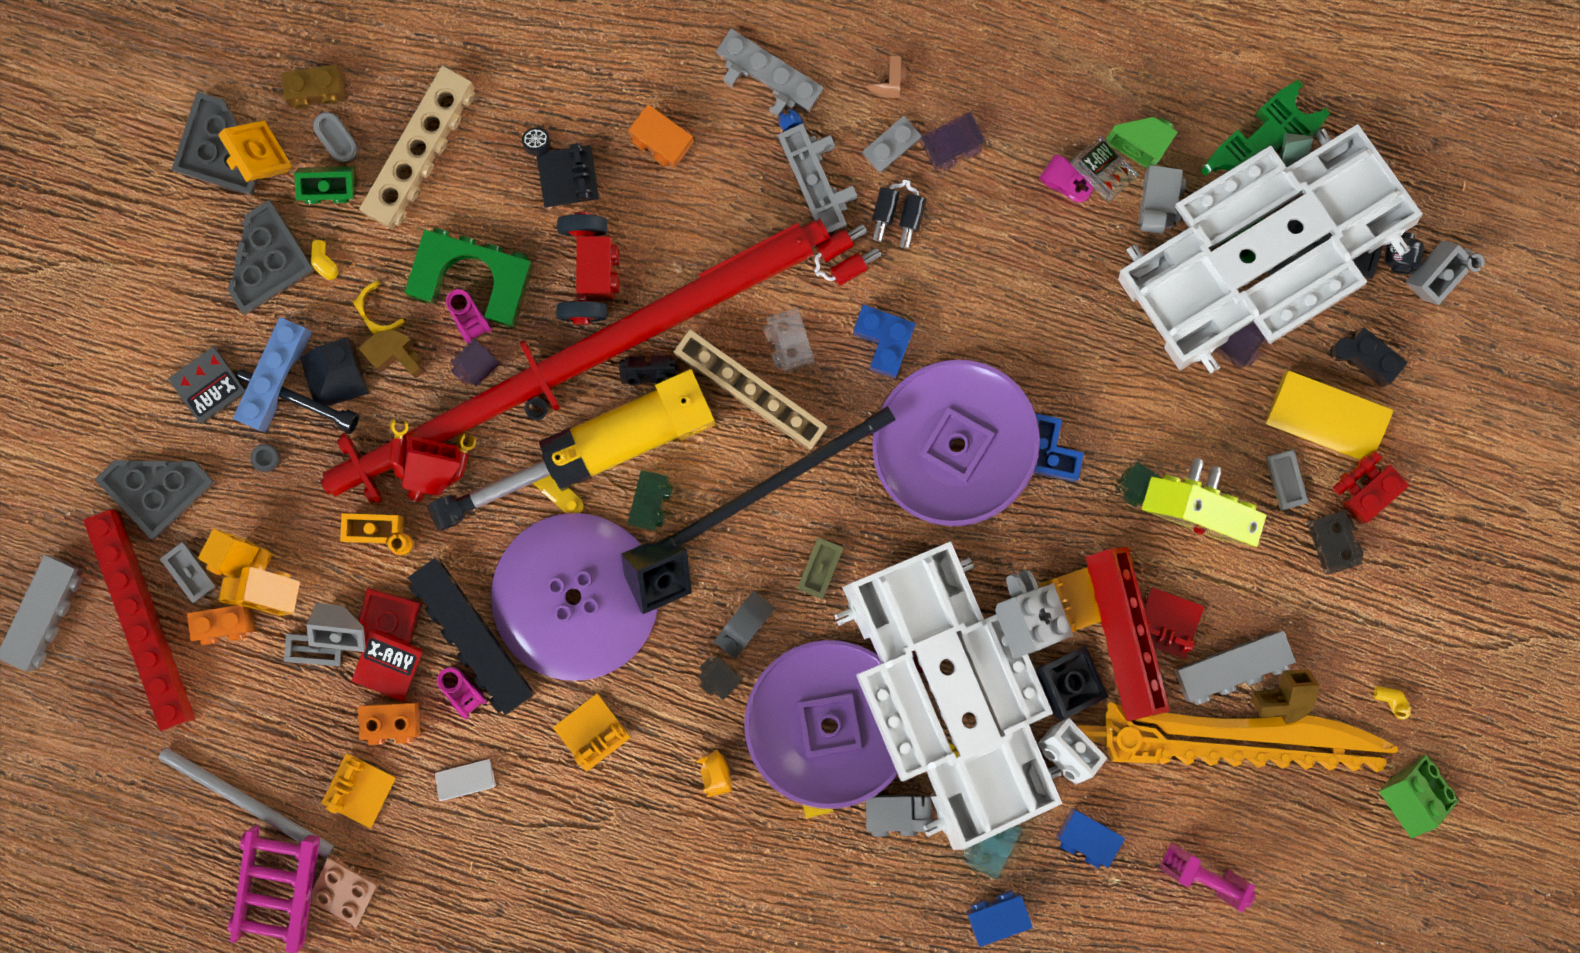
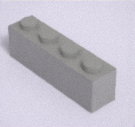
M54 555L43 556L0 647V660L26 672L36 671L37 668L43 665L47 656L45 650L49 642H53L58 634L59 628L57 625L60 618L64 617L70 608L71 602H69L73 591H77L83 580L81 574L84 569Z
M1277 630L1176 668L1174 672L1185 701H1194L1195 705L1211 700V694L1220 691L1221 695L1236 691V685L1247 682V685L1255 684L1264 680L1262 676L1264 674L1273 672L1274 675H1278L1282 671L1290 670L1288 665L1294 664L1296 661L1285 632Z

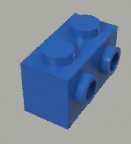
M1071 808L1056 835V838L1061 841V848L1075 855L1076 851L1086 855L1084 861L1098 869L1101 864L1107 868L1110 867L1125 840L1120 834L1074 808Z
M1008 890L998 894L997 900L989 903L986 900H980L970 905L971 909L967 910L966 913L979 947L1033 928L1023 898L1019 892L1014 893L1013 890Z

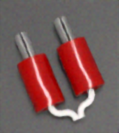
M863 224L848 233L845 229H842L830 236L829 239L815 246L818 254L815 257L816 268L813 270L817 276L822 275L828 281L835 280L840 287L868 271L867 264L881 256L878 248L862 257L857 252L829 269L832 277H829L823 271H819L820 257L827 263L854 247L852 241L867 233V229Z

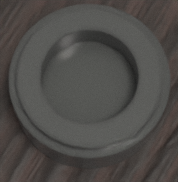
M261 444L253 449L250 459L255 469L262 472H271L278 467L281 457L279 451L274 446Z

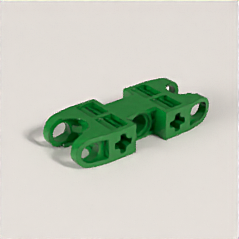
M1298 79L1278 91L1255 113L1263 125L1252 136L1246 139L1239 130H1236L1214 151L1200 172L1206 177L1211 171L1216 172L1222 169L1230 171L1269 146H1272L1276 151L1282 146L1285 133L1313 136L1327 119L1330 111L1325 107L1320 112L1316 111L1312 114L1301 112L1296 105V98L1299 94L1298 90L1304 84Z

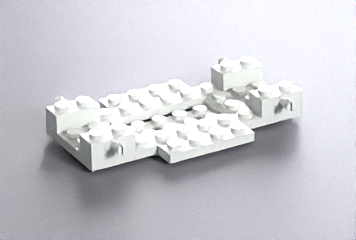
M1358 124L1333 140L1324 128L1316 132L1314 136L1322 146L1289 167L1285 166L1272 146L1267 147L1176 203L1175 208L1189 227L1187 230L1144 256L1137 247V244L1126 250L1134 262L1120 270L1118 280L1133 302L1138 300L1165 340L1164 348L1179 371L1194 362L1202 361L1209 373L1212 374L1220 368L1211 355L1213 351L1226 343L1230 335L1251 322H1255L1268 343L1271 344L1365 286L1367 281L1352 260L1366 251L1370 254L1379 247L1390 243L1394 246L1400 257L1411 250L1401 236L1405 231L1415 226L1423 214ZM1302 193L1304 194V195L1301 196L1300 198L1296 199L1295 201L1291 202V203L1288 204L1287 206H1285V207H1283L1282 209L1278 210V211L1275 212L1274 214H1272V215H1270L1269 217L1265 218V219L1262 220L1261 222L1257 223V224L1254 225L1253 227L1249 228L1248 230L1244 231V232L1241 233L1240 235H1238V236H1236L1235 238L1231 239V240L1228 241L1227 243H1225V244H1223L1222 246L1218 247V248L1215 249L1214 251H1212V252L1210 251L1211 249H1213V248L1216 247L1217 245L1221 244L1222 242L1226 241V240L1229 239L1230 237H1232V236H1234L1235 234L1239 233V232L1242 231L1243 229H1245V228H1247L1248 226L1252 225V224L1255 223L1256 221L1260 220V219L1263 218L1264 216L1268 215L1269 213L1273 212V211L1276 210L1277 208H1279V207H1281L1282 205L1286 204V203L1289 202L1290 200L1294 199L1295 197L1299 196V195L1302 194ZM1291 220L1300 221L1303 224V231L1299 234L1291 233L1287 228L1288 222ZM1331 233L1333 235L1326 242L1250 289L1244 290L1241 293L1238 292L1237 289L1249 284L1250 281L1266 271L1272 270L1276 265L1296 255L1300 250L1320 240L1326 234ZM1245 249L1252 250L1256 256L1255 261L1250 264L1243 263L1239 258L1240 252Z
M948 542L842 587L848 600L849 609L835 614V620L846 616V618L836 621L840 626L854 619L860 628L863 638H871L880 659V665L861 672L856 676L900 780L905 781L925 771L928 773L936 795L931 796V799L937 811L938 820L923 826L924 830H929L925 832L926 835L930 837L943 830L953 850H964L1061 805V799L1052 779L1061 776L1062 772L1057 771L1060 769L1056 765L1047 769L1029 724L1053 714L1028 654L1013 658L997 614L986 619L983 618L964 573L974 568L973 564L963 567V565L972 562V560L967 558L959 562L952 543ZM915 650L918 663L923 668L929 683V689L934 694L940 709V715L945 720L952 737V744L958 751L959 756L957 757L950 749L912 659L913 654L911 651ZM944 659L950 660L954 665V671L949 676L942 674L939 668L941 661ZM966 712H971L976 717V724L971 729L966 728L962 723V717Z

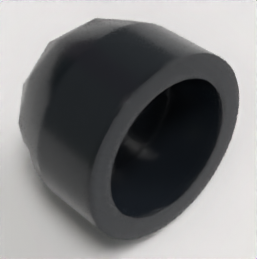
M534 397L526 402L524 410L529 418L540 420L546 416L548 407L544 400ZM529 405L541 407V413L528 409Z

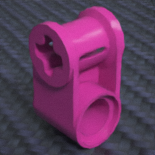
M1054 154L1039 176V179L1044 184L1077 203L1086 201L1094 188L1093 180L1089 175L1057 154ZM1085 184L1084 190L1080 191V193L1075 191L1076 185Z
M456 289L448 294L446 298L447 308L468 345L472 343V339L484 332L490 333L493 331L484 314L479 310L475 301L467 292ZM459 296L466 297V307L462 310H455L453 306L454 300Z
M449 666L438 674V687L464 719L467 720L470 717L469 714L480 704L488 702L483 692L459 667ZM447 672H453L457 675L458 684L455 687H450L445 683L444 677ZM471 697H474V699L470 703L465 705V702H467Z

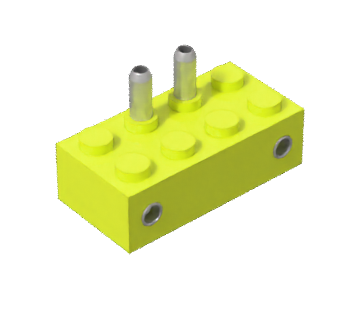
M1195 458L1192 461L1188 477L1185 478L1183 483L1180 482V478L1170 475H1164L1163 479L1151 477L1142 510L1193 529L1199 535L1205 534L1216 539L1253 547L1258 546L1266 514L1256 511L1257 506L1244 501H1240L1239 504V498L1228 494L1220 496L1221 491L1217 489L1222 472L1221 467L1213 466L1210 469L1206 486L1203 489L1201 488L1202 483L1198 482L1203 467V460Z

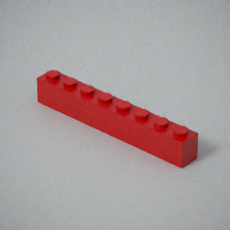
M107 510L83 519L159 730H169L195 720L120 511Z

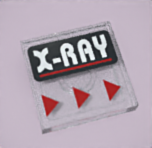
M1099 136L1070 162L1107 202L1114 199L1139 176L1102 136Z

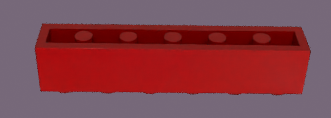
M1129 547L1111 548L1086 556L1088 573L1094 589V598L1098 605L1101 626L1105 633L1108 654L1111 658L1115 682L1118 686L1126 722L1170 712Z

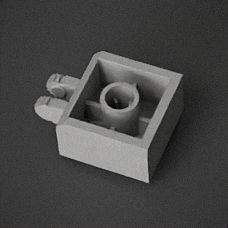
M1028 569L1022 570L1017 575L1015 573L1007 576L1006 583L1012 599L998 603L995 610L1013 658L1035 652L1074 636L1054 583L1039 588L1033 577L1034 575Z

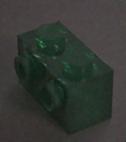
M1139 462L1128 465L1114 489L1124 495L1122 499L1134 507L1143 506L1151 477L1163 478Z
M641 470L627 521L628 525L654 532L657 531V527L663 526L666 511L662 510L664 500L670 499L673 484L669 483L670 478L668 476Z

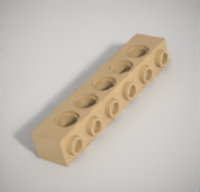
M444 66L440 68L360 206L359 210L364 215L391 230L403 222L406 216L405 208L410 201L413 202L420 192V187L418 186L423 177L427 178L432 172L434 158L437 153L441 154L448 143L446 138L451 130L454 131L461 121L460 113L464 106L468 107L475 97V87L471 81ZM451 96L454 98V102L450 107H441V101L445 97ZM431 121H440V126L436 131H427V126ZM418 144H425L426 151L422 155H414V148ZM404 168H412V175L408 179H400V172ZM390 192H398L396 202L392 204L386 203V196Z
M692 330L687 332L675 349L674 354L676 357L809 451L813 450L827 430L825 424Z

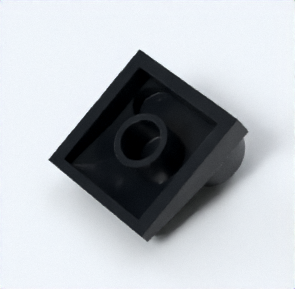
M1082 646L1049 663L1042 664L1036 669L1037 677L1053 715L1059 720H1064L1109 697L1086 646Z

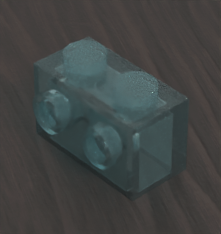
M1019 825L1013 826L966 848L963 853L966 856V864L997 880L1022 828Z

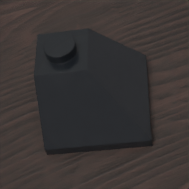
M346 337L321 345L300 357L312 400L329 407L370 394L354 341Z
M645 543L621 553L624 576L642 614L692 593L687 549L685 547Z

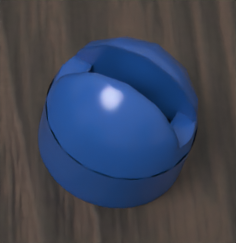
M788 109L789 114L781 113L779 124L783 132L803 124L800 115L796 111Z

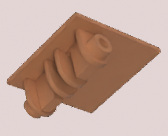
M328 857L312 890L311 902L357 927L380 884L376 882V878H371L365 874L362 876L360 869L357 873L354 872L355 867L352 865L349 868V865L340 861V858Z

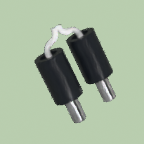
M903 180L900 184H892L889 188L881 187L879 189L872 221L877 223L873 240H877L881 224L878 242H881L883 239L886 225H892L900 192L893 189L901 188L906 184L907 188L915 194H907L899 223V228L903 229L900 247L902 248L904 247L907 231H909L905 244V249H907L910 245L912 233L919 232L927 199L919 196L918 191L911 187L910 181Z

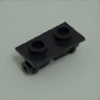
M670 355L651 356V365H646L645 356H626L625 359H620L619 373L621 384L636 386L642 383L659 384L676 376V358H670Z

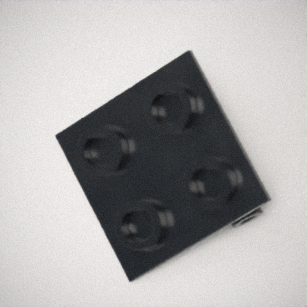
M575 143L570 145L571 148L548 151L536 156L544 208L599 199L591 145L581 146V143Z

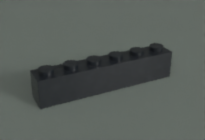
M434 558L407 577L411 582L408 585L411 592L417 599L422 597L427 604V607L424 608L432 621H439L444 628L441 630V634L450 645L452 643L456 645L460 651L457 653L458 658L466 668L470 665L476 674L473 676V679L481 690L486 688L492 698L489 701L498 713L503 712L504 715H507L536 695L440 558Z

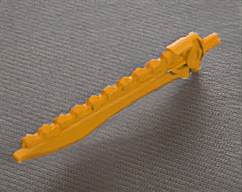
M1112 702L1106 704L1108 710L1105 713L1104 726L1077 725L1092 742H1101L1107 747L1113 762H1160L1165 764L1170 762L1172 756H1175L1185 765L1194 763L1196 757H1199L1209 766L1218 764L1219 759L1223 758L1233 767L1241 765V762L1246 758L1257 768L1265 766L1267 760L1270 759L1281 769L1288 767L1291 760H1294L1305 770L1313 767V764L1317 761L1328 771L1337 768L1336 766L1341 762L1352 772L1361 769L1360 767L1363 763L1375 772L1384 770L1387 764L1386 759L1381 757L1345 755V749L1385 753L1398 752L1396 745L1362 729L1342 722L1309 715L1289 724H1285L1281 716L1252 719H1219L1173 713L1158 714L1134 721L1156 724L1165 734L1332 748V753L1166 739L1156 728L1134 725L1132 721L1126 722L1122 706Z

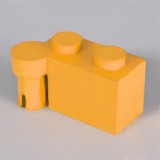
M341 514L340 542L388 544L389 549L397 555L409 554L414 546L411 536L403 533L404 516Z
M213 528L198 559L207 563V570L220 576L223 574L227 577L238 579L241 576L242 568L248 567L249 564L267 567L274 554L247 539Z

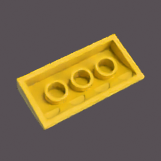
M1288 370L1283 373L1265 425L1360 460L1363 456L1367 457L1373 451H1377L1394 410Z

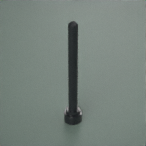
M244 369L237 370L236 377L249 384L253 373ZM283 386L280 389L278 397L335 421V425L339 426L341 431L352 434L358 425L360 415L349 409L337 411Z

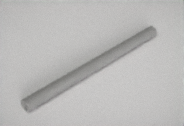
M165 747L160 753L159 760L298 842H302L309 835H315L171 749ZM320 838L318 853L328 858L335 846Z

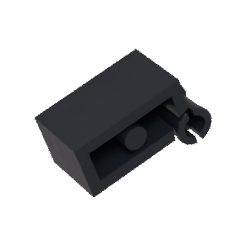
M1365 327L1355 331L1350 338L1338 340L1330 348L1329 352L1331 358L1335 357V361H1350L1381 387L1390 385L1408 363Z

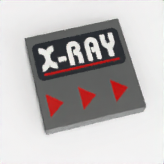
M214 346L168 378L200 424H204L239 399L246 391Z

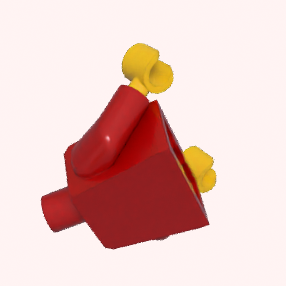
M395 419L391 421L390 428L395 433L394 439H391L390 461L395 475L401 478L402 487L409 490L407 496L410 500L421 502L425 494L441 495L446 487H450L463 477L469 459L467 452L475 447V437L470 436L469 442L464 445L465 433L456 437L458 446L408 435L405 440L403 439V434L408 431V423L404 420V428L396 431L394 428Z

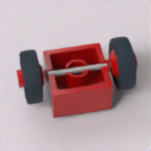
M575 212L573 215L558 217V233L577 238L576 293L578 296H576L577 300L557 304V319L573 322L574 325H590V322L606 320V304L591 302L590 300H615V293H620V277L615 272V265H620V249H618L617 244H614L611 236H602L607 234V219L591 215L589 212Z

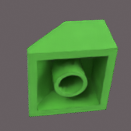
M1155 117L1115 125L1104 142L1147 169L1149 165L1155 166L1159 162L1178 132L1173 129L1174 126L1166 119L1159 118L1158 120Z

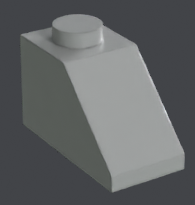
M316 603L306 624L309 646L364 652V627L344 606Z

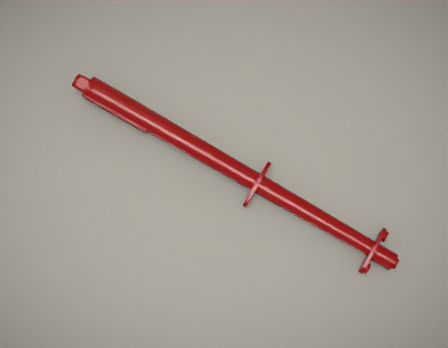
M820 218L803 227L796 223L698 274L700 278L539 363L527 342L522 340L519 343L531 367L403 434V439L406 440L408 435L444 443L544 392L554 410L558 411L561 407L552 388L814 256L811 248L829 239L830 236ZM348 433L341 434V438L337 439V443L344 454L348 453L351 458L322 473L323 479L320 482L323 489L328 495L332 493L337 497L364 483L367 488L363 489L368 501L371 504L382 502L381 493L373 478L393 468L390 461L391 441L361 457Z

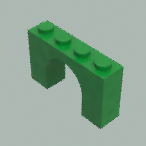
M433 228L432 231L424 229L404 293L411 298L436 305L441 285L448 269L461 260H479L489 266L494 279L493 291L484 317L488 321L515 329L534 267L533 263L528 261L529 256L514 251L512 255L502 253V248L486 243L485 247L475 245L476 240L461 235L459 240L448 237L449 232L439 228Z

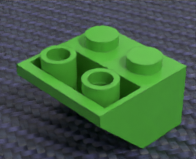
M1427 754L1391 777L1379 791L1410 838L1438 828L1458 803L1453 789L1447 785L1440 775L1437 766L1431 762Z

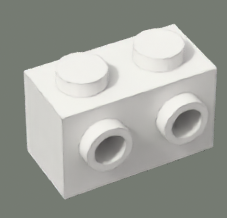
M1070 718L1052 725L1037 743L1045 757L1053 761L1063 772V775L1075 785L1092 778L1107 760V757Z

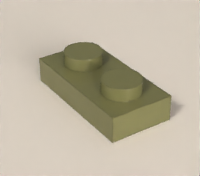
M818 537L797 589L823 599L844 547Z

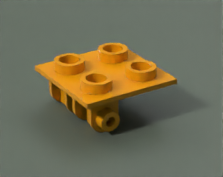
M1088 567L1038 584V587L1041 588L1054 583L1072 632L1101 622Z
M598 693L553 727L574 755V760L586 772L631 738Z
M346 753L321 804L326 806V810L335 814L338 812L371 829L396 777Z

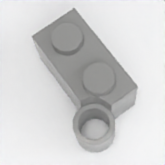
M1149 165L1145 170L1138 219L1140 231L1163 234L1164 229H1171L1174 222H1180L1181 215L1175 206L1179 202V195H1183L1185 191L1186 179L1182 178L1183 170Z

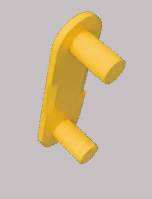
M551 476L533 483L566 514L581 513L583 511V501L569 488L561 492Z

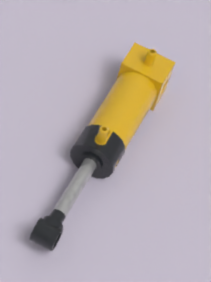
M692 369L656 384L657 390L572 428L568 427L552 436L539 440L542 461L462 497L457 498L456 495H448L429 503L426 507L437 532L461 523L466 518L465 513L545 477L551 476L562 492L571 486L591 479L594 475L677 438L682 441L715 426L714 418Z

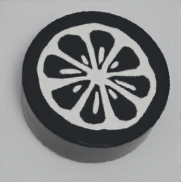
M530 128L522 136L524 150L530 155H542L550 148L549 134L543 128Z

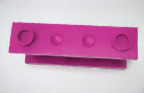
M254 825L246 833H243L240 842L243 856L234 915L230 917L228 923V932H231L230 942L236 943L244 936V932L282 938L283 942H287L285 952L298 953L305 943L320 836L309 835L297 845L258 838L260 826ZM256 850L296 856V859H299L298 870L290 872L255 866ZM252 877L291 883L292 887H295L294 897L288 900L250 893ZM248 904L287 911V914L291 915L290 923L286 927L247 921Z
M1170 843L1159 867L1162 871L1187 887H1190L1192 882L1199 881L1217 890L1216 896L1242 913L1245 908H1249L1252 905L1256 894L1253 891L1255 888L1253 884L1228 869L1223 877L1199 866L1202 860L1183 848Z

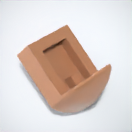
M890 56L888 83L867 85L866 88L884 97L899 98L900 82L906 81V65H901V56Z

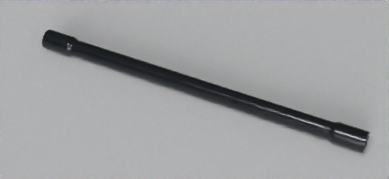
M886 406L844 434L655 544L684 545L857 441L896 421L889 407Z

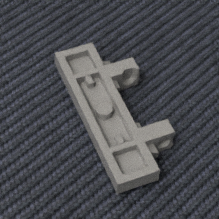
M730 29L716 50L717 55L727 60L725 66L729 68L723 78L724 83L734 88L733 85L736 79H739L743 74L746 77L750 75L774 90L773 94L777 97L774 106L770 107L769 112L778 118L787 106L793 109L795 104L809 113L824 90V87L733 29Z
M803 124L778 134V138L814 220L820 218L828 234L846 227L847 223L842 212L847 210V203L858 197L853 186L837 192L835 187L831 188L820 162L823 161L821 154L836 148L831 135L821 140H817L816 136L809 138Z

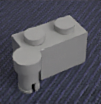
M1442 240L1422 262V266L1416 269L1414 274L1405 283L1422 300L1439 305L1469 272L1468 270L1473 272L1480 271L1481 269L1477 266L1484 267L1485 260L1482 255L1474 254L1470 249Z
M921 794L876 795L865 801L866 831L872 832V836L875 837L889 836V831H900L901 836H916L917 832L929 831L924 830L923 826L935 821L932 818L931 796H924V805H922Z

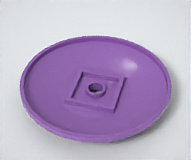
M949 360L934 363L904 379L884 402L881 409L888 406L896 421L873 433L874 464L881 483L888 494L897 504L913 516L943 526L975 524L987 520L1006 509L1018 498L1029 483L1039 456L1040 432L1035 411L1023 390L1010 377L998 369L970 360ZM957 438L964 439V449L960 452H953L951 450L953 440Z
M582 513L555 515L525 529L511 542L503 553L492 582L491 606L493 618L498 632L509 650L529 668L540 674L560 680L577 681L597 678L627 663L646 642L652 631L658 611L657 608L645 614L641 613L624 576L621 553L640 546V543L628 531L610 520ZM573 588L578 589L582 596L581 601L576 605H571L566 600L567 592Z
M834 640L815 641L785 652L775 659L760 675L750 693L746 706L745 738L749 753L757 770L780 794L809 807L821 809L845 808L857 805L876 796L896 778L898 773L856 676L881 664L877 654L849 642ZM828 719H832L838 724L837 730L831 734L825 733L821 728L822 723Z

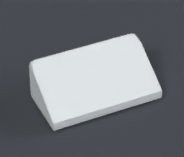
M490 759L435 773L439 802L496 787Z

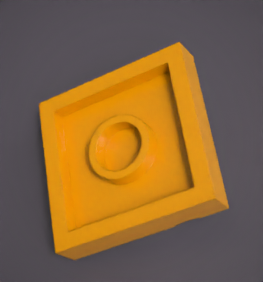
M265 120L225 128L218 134L230 154L226 162L231 170L238 168L246 182L287 173L292 168L291 163Z

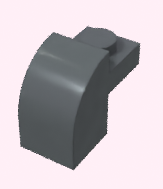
M753 591L726 624L714 643L736 659L775 608Z

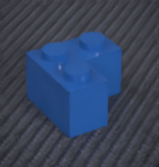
M863 304L853 330V335L878 344L869 370L895 379L916 323Z
M1035 413L1040 432V448L1033 473L1071 482L1078 481L1084 453L1057 447L1062 419Z

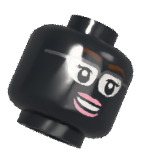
M1404 232L1401 238L1411 250L1400 257L1391 243L1386 246L1385 264L1391 268L1393 273L1414 274V270L1422 266L1424 244L1422 241L1415 239V234Z

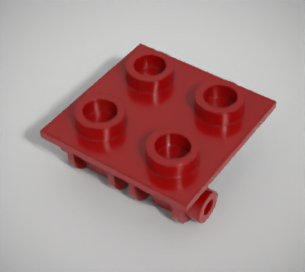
M1152 587L1144 610L1154 648L1186 659L1188 652L1192 651L1195 641H1193L1205 606Z

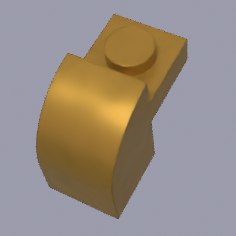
M385 330L378 332L358 348L371 364L381 372L396 359L415 378L424 372V369L420 366L423 362L413 349L409 352L407 351L415 342L398 331Z
M1309 669L1282 671L1279 689L1252 691L1251 702L1261 717L1280 715L1285 724H1289L1304 718L1313 709L1317 701L1320 685Z

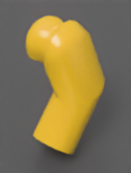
M314 240L311 252L312 267L325 279L334 280L338 276V269L336 264L326 255V242Z
M1381 686L1375 687L1373 693L1375 700L1388 702L1398 719L1405 720L1409 718L1411 706L1402 691Z

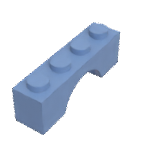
M279 317L234 414V420L259 431L267 432L278 408L277 401L282 384L293 364L302 356L312 335L310 330Z

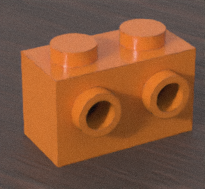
M647 104L628 130L630 137H632L630 142L642 151L647 148L655 154L653 156L655 161L664 167H667L669 164L674 169L694 143L692 135L649 104Z
M242 605L187 613L191 641H200L201 646L218 643L217 638L228 636V641L246 639L245 633L255 632L252 608Z
M419 702L358 706L359 740H368V745L385 744V739L395 738L396 744L413 743V738L421 736Z

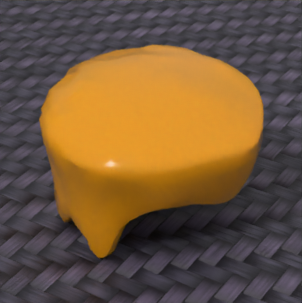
M718 749L696 760V763L703 765L700 772L705 787L703 792L707 794V797L732 792L730 768L725 757Z

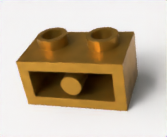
M337 65L281 72L284 100L291 107L302 109L308 108L312 104L330 105L337 103L339 100H346L343 72Z

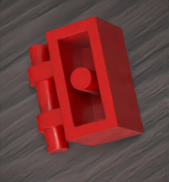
M1373 451L1367 457L1363 456L1357 461L1358 465L1349 473L1345 472L1338 478L1339 482L1332 487L1339 496L1346 490L1350 493L1341 504L1359 524L1368 523L1410 486L1392 465L1382 466L1379 470L1375 468L1374 465L1382 459L1376 451ZM1366 473L1369 478L1358 487L1356 481Z

